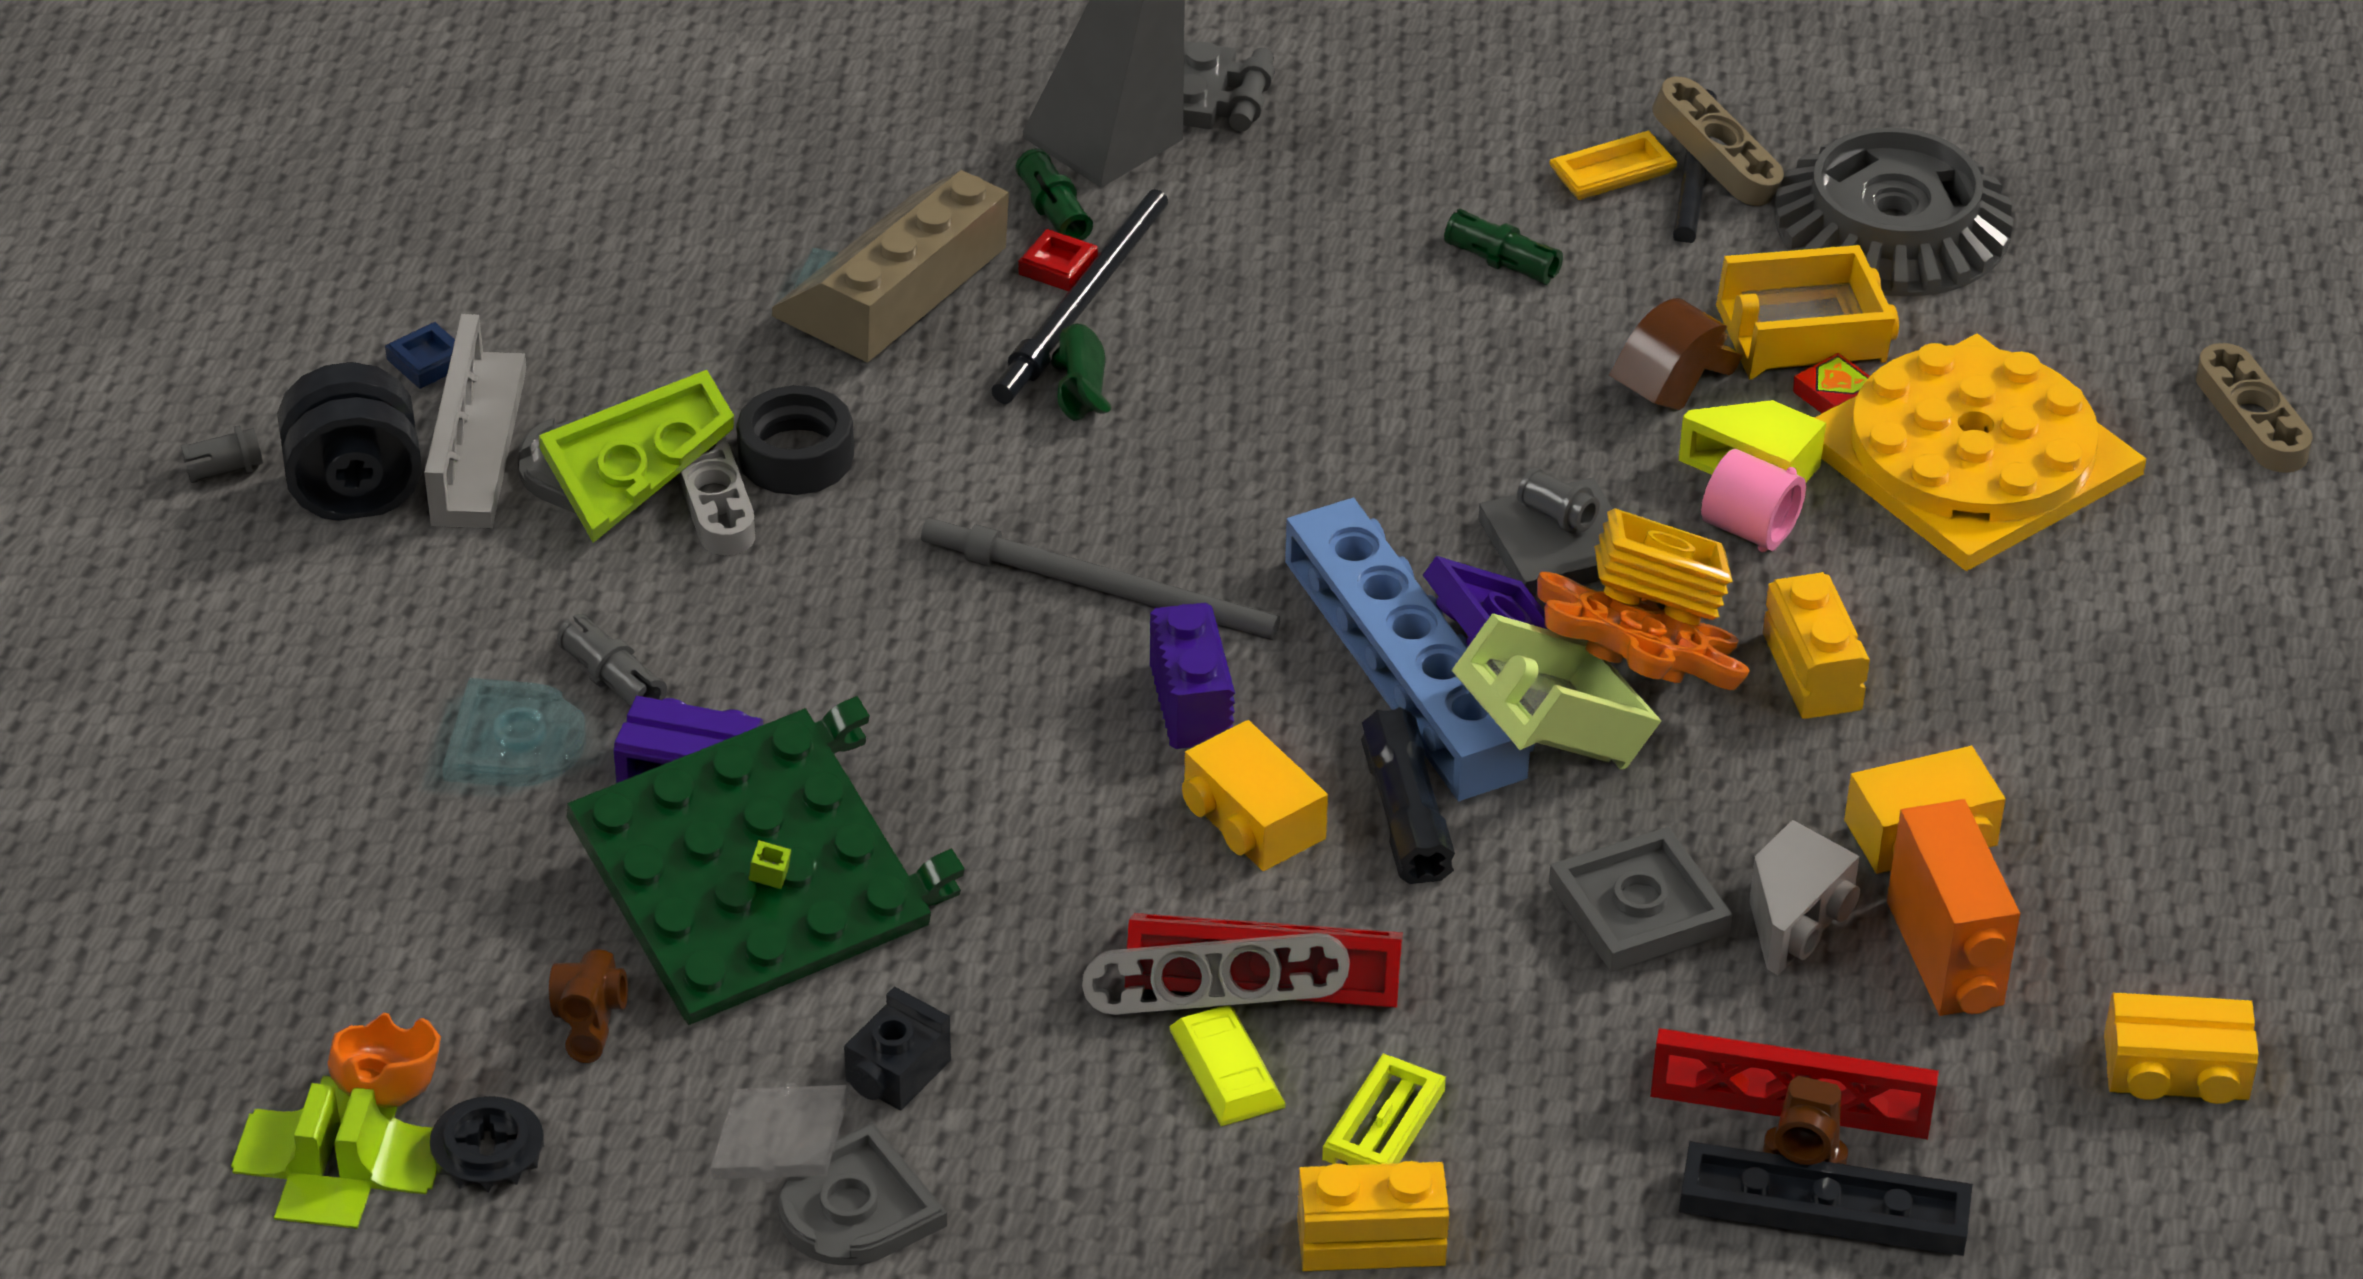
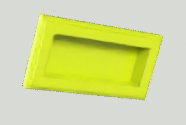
M1231 1005L1182 1017L1170 1025V1032L1221 1127L1286 1107L1284 1099Z

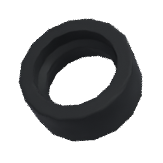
M790 385L765 391L753 397L741 409L736 424L738 459L743 474L756 486L780 494H807L821 491L838 483L851 469L854 457L853 420L848 406L835 394L817 387ZM790 430L813 431L827 437L826 440L814 446L799 449L778 448L764 442L765 439L779 432Z

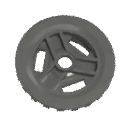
M1892 127L1872 128L1853 132L1832 143L1821 146L1819 154H1805L1799 158L1796 168L1788 169L1784 174L1781 187L1777 189L1774 211L1778 234L1789 251L1860 245L1870 267L1876 268L1879 273L1883 294L1889 296L1938 294L1958 289L1982 278L1994 269L2007 252L2013 226L2010 198L2002 195V185L1996 177L1984 175V167L1972 160L1962 149L1943 138L1913 129ZM1946 191L1952 194L1962 206L1953 207ZM1887 209H1895L1902 211L1907 215L1892 216L1882 213L1881 211Z

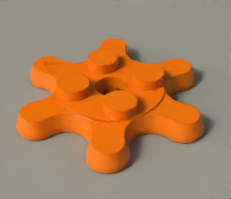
M1540 572L1538 575L1537 597L1546 603L1545 626L1552 632L1565 637L1588 640L1585 649L1597 658L1612 663H1621L1624 657L1628 662V667L1634 672L1648 678L1663 679L1673 683H1681L1685 673H1689L1726 690H1735L1749 674L1750 670L1745 664L1729 657L1736 649L1739 641L1728 631L1705 623L1691 625L1680 622L1666 615L1664 610L1657 606L1656 602L1641 598L1639 605H1630L1612 599L1603 591L1587 588L1556 573Z

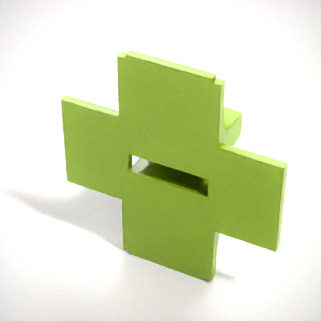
M322 1076L320 1084H311L303 1109L297 1111H274L255 1108L253 1114H249L231 1168H233V1174L287 1179L274 1220L358 1229L371 1189L427 1194L428 1189L432 1190L437 1174L435 1160L430 1150V1135L433 1128L416 1126L396 1119L395 1114L398 1107H378L373 1089L353 1088L349 1096L339 1089L331 1076ZM335 1145L339 1177L323 1176L331 1151Z

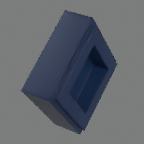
M433 322L385 345L386 359L421 389L447 376L455 339L436 322Z

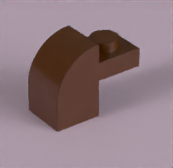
M1673 298L1656 306L1640 321L1625 343L1609 376L1654 404L1681 410L1686 405L1704 369L1730 376L1735 372L1743 355L1724 344L1729 336L1725 333L1727 325L1685 300Z

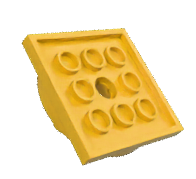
M1978 333L1955 345L1926 344L1917 351L1891 360L1876 370L1864 382L1857 396L1814 417L1826 423L1822 459L1965 571L1972 569L2144 475L2147 460L2097 422L2095 413L2082 391L2064 376L2040 363L2039 359L2033 354L1998 349Z

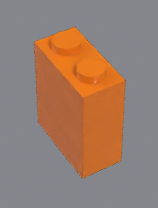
M1960 799L1900 809L1887 903L1939 1016L1962 1012L1979 1014L1992 1007L2004 1006L2021 913L1966 800Z

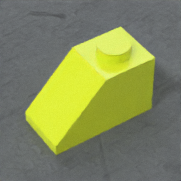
M1773 400L1689 410L1682 420L1678 461L1712 475L1720 460L1729 451L1738 449L1784 470L1794 467L1797 475L1803 477L1806 483L1821 467L1826 423Z

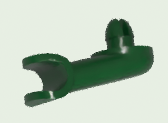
M1078 323L1062 330L1060 346L1056 348L1051 358L1054 368L1060 370L1067 369L1068 375L1059 381L1057 398L1063 413L1073 421L1084 418L1091 411L1105 414L1111 410V404L1102 396L1106 362L1105 350L1094 331L1086 325Z

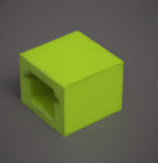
M759 840L751 861L749 880L781 889L789 868L791 849Z

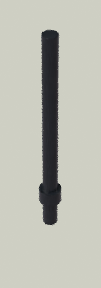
M1152 189L1147 193L1031 339L1022 340L1008 358L1009 367L991 389L993 397L998 402L1003 404L1011 403L1027 381H1035L1049 365L1050 353L1060 341L1062 330L1074 324L1167 207L1168 198L1162 191Z

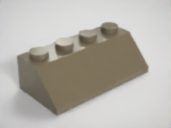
M960 170L912 194L772 307V317L868 363L1006 248L1009 192L984 181L980 177Z

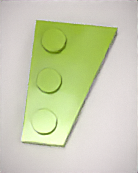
M706 369L539 435V447L592 543H594L734 429V415Z

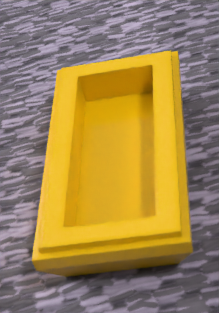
M1645 131L1550 159L1549 165L1578 200L1669 174L1677 167V161L1650 131Z

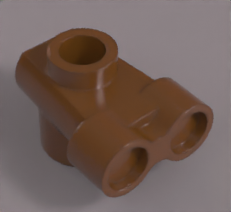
M601 949L588 951L583 955L581 961L577 963H554L549 977V1001L552 1014L555 1018H562L572 1028L565 1043L567 1053L578 1062H594L601 1057L609 1035L608 1023L612 1010L625 1009L628 999V981L625 970L623 968H616L614 955L609 951Z
M1802 1076L1795 1077L1789 1084L1777 1127L1769 1129L1765 1134L1762 1152L1783 1155L1790 1161L1803 1165L1818 1164L1822 1161L1846 1165L1848 1148L1840 1140L1841 1090L1839 1086Z

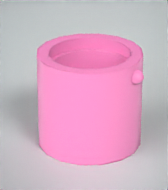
M1733 449L1720 460L1708 482L1702 501V519L1711 525L1757 544L1760 552H1766L1768 549L1773 551L1795 526L1805 499V479L1797 475L1794 467L1784 470L1738 449Z

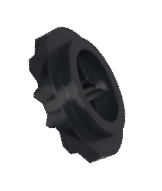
M497 1096L472 1098L454 1105L440 1116L433 1126L430 1135V1150L435 1160L438 1174L452 1175L459 1189L472 1182L481 1183L488 1193L496 1181L506 1180L517 1185L522 1171L525 1169H537L540 1151L544 1147L543 1128L536 1114L520 1102ZM484 1131H491V1139H495L496 1144L494 1153L483 1156V1154H480L479 1149L481 1140H484Z

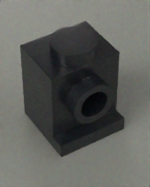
M894 986L886 994V1005L844 1045L846 1081L861 1096L869 1100L880 1099L901 1111L951 1061L950 1016Z

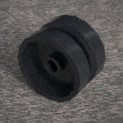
M356 362L331 364L301 376L284 393L277 417L287 489L302 508L320 518L336 521L378 516L398 508L415 491L422 474L420 448L415 428L411 396L397 377L378 366Z

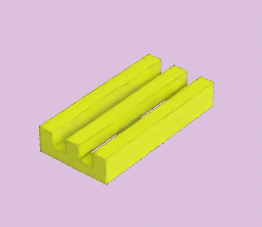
M1383 1053L1324 1143L1322 1160L1336 1164L1338 1159L1347 1162L1348 1165L1400 1163L1443 1095L1446 1077ZM1392 1075L1401 1078L1394 1092L1377 1114L1376 1120L1360 1145L1351 1143L1350 1140ZM1416 1086H1422L1381 1153L1375 1152Z

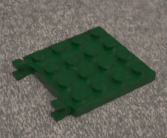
M858 696L836 705L827 712L821 721L816 723L807 709L804 708L567 803L566 817L678 1011L688 1025L928 926L931 917L929 906L942 903L960 895L961 889L955 880L964 876L965 868L953 849L951 848L930 858L922 864L915 874L909 876L834 755L837 752L853 750L866 743V736L860 727L869 723L870 715ZM759 840L791 849L789 868L781 889L749 880L751 861Z

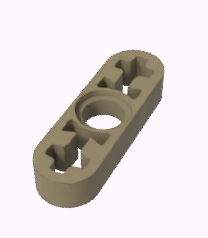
M1685 77L1667 78L1663 82L1652 105V111L1656 119L1736 199L1753 206H1762L1769 203L1784 177L1781 165L1700 84ZM1708 136L1719 139L1726 145L1719 144L1710 139Z
M2228 343L2212 344L2204 348L2199 357L2196 382L2256 461L2263 467L2276 472L2288 473L2302 469L2307 464L2313 439L2312 432L2250 353L2237 345ZM2256 404L2265 408L2267 412L2247 411L2242 409L2240 405Z

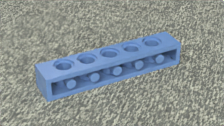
M1354 497L1288 517L1286 521L1285 563L1390 708L1394 710L1402 707L1416 717L1425 748V756L1455 798L1461 801L1528 779L1529 755L1534 750L1535 744L1519 750L1451 671L1468 648L1466 638L1462 634L1457 635L1445 620L1443 612L1437 606L1436 598L1433 595L1427 596L1415 580L1413 570L1407 559L1403 556L1398 557L1388 544L1380 523L1375 518L1370 519Z

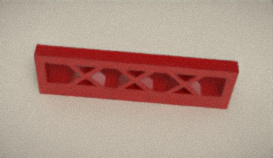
M1134 913L1129 919L1127 949L1309 933L1329 934L1338 939L1347 949L1350 959L1348 977L1343 986L1331 995L1321 998L1297 1000L1397 1007L1403 932ZM1320 946L1311 947L1309 959L1297 962H1288L1291 951L1289 947L1276 948L1282 966L1279 988L1294 987L1289 977L1290 973L1310 972L1314 977V983H1326L1328 972L1339 967L1337 958H1327L1323 947ZM1247 951L1240 953L1231 963L1230 972L1232 979L1243 989H1259L1270 978L1269 963L1264 956L1257 952ZM1178 957L1170 960L1165 965L1162 978L1164 985L1169 991L1194 993L1201 985L1202 974L1199 966L1189 958ZM1141 959L1139 961L1144 972L1142 975L1125 976L1124 987L1145 985V989L1153 990L1150 979L1154 961L1153 959Z
M1659 1028L1650 1097L1780 1117L1790 1082L1795 1077L1802 1076L1839 1086L1841 1090L1840 1126L1928 1140L1939 1070Z

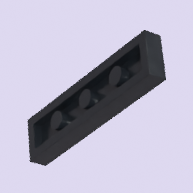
M1689 1141L1679 1213L1964 1256L1973 1184L1825 1161L1813 1165H1803L1792 1162L1779 1154Z

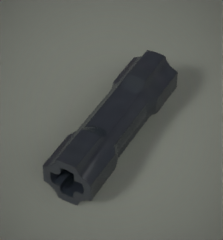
M1402 707L1389 711L1376 710L1362 722L1364 734L1361 742L1369 771L1376 779L1390 829L1389 842L1398 875L1408 884L1442 881L1454 871L1452 859L1455 851L1446 820L1439 813L1424 761L1425 748L1416 717Z

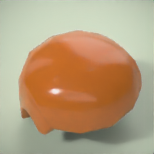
M382 1013L366 1026H348L333 1035L327 1064L330 1076L339 1089L349 1096L353 1088L373 1089L378 1107H399L427 1089L435 1070L441 1036L431 1022L424 1018H419L410 1029H403L394 1024L388 1013Z

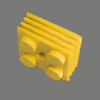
M1616 508L1607 512L1608 521L1603 523L1604 533L1599 534L1600 544L1594 546L1598 575L1602 584L1605 585L1603 592L1607 596L1630 605H1639L1641 598L1665 605L1664 613L1691 625H1699L1702 617L1709 620L1720 617L1718 608L1724 606L1722 596L1728 594L1727 584L1733 582L1726 551L1722 543Z

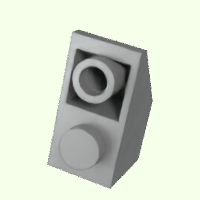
M1794 820L1787 824L1755 856L1749 898L1766 968L1776 975H1779L1796 957L1801 960L1808 958L1818 945L1822 931L1834 919L1838 922L1846 920L1854 910L1860 896V888L1855 885L1860 856Z

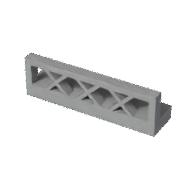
M461 314L424 474L431 526L493 528L527 368L525 353L483 352L479 315Z

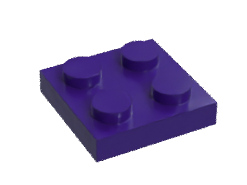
M1436 556L1422 574L1438 595L1436 599L1437 606L1448 617L1457 621L1469 636L1466 639L1468 646L1492 613L1548 629L1545 626V611L1522 581L1440 556Z

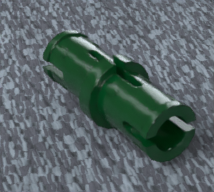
M1034 148L1023 153L1016 162L1015 171L1030 190L1031 203L1039 215L1046 214L1058 233L1079 240L1086 239L1092 232L1093 221L1077 201V190L1070 178L1059 174L1045 150Z
M1458 209L1457 213L1454 212L1451 215L1445 228L1444 240L1447 244L1477 254L1486 259L1488 266L1495 269L1503 266L1522 273L1544 285H1547L1551 278H1554L1561 269L1563 262L1561 250L1540 244L1521 235L1519 228L1504 223L1499 226L1463 209Z

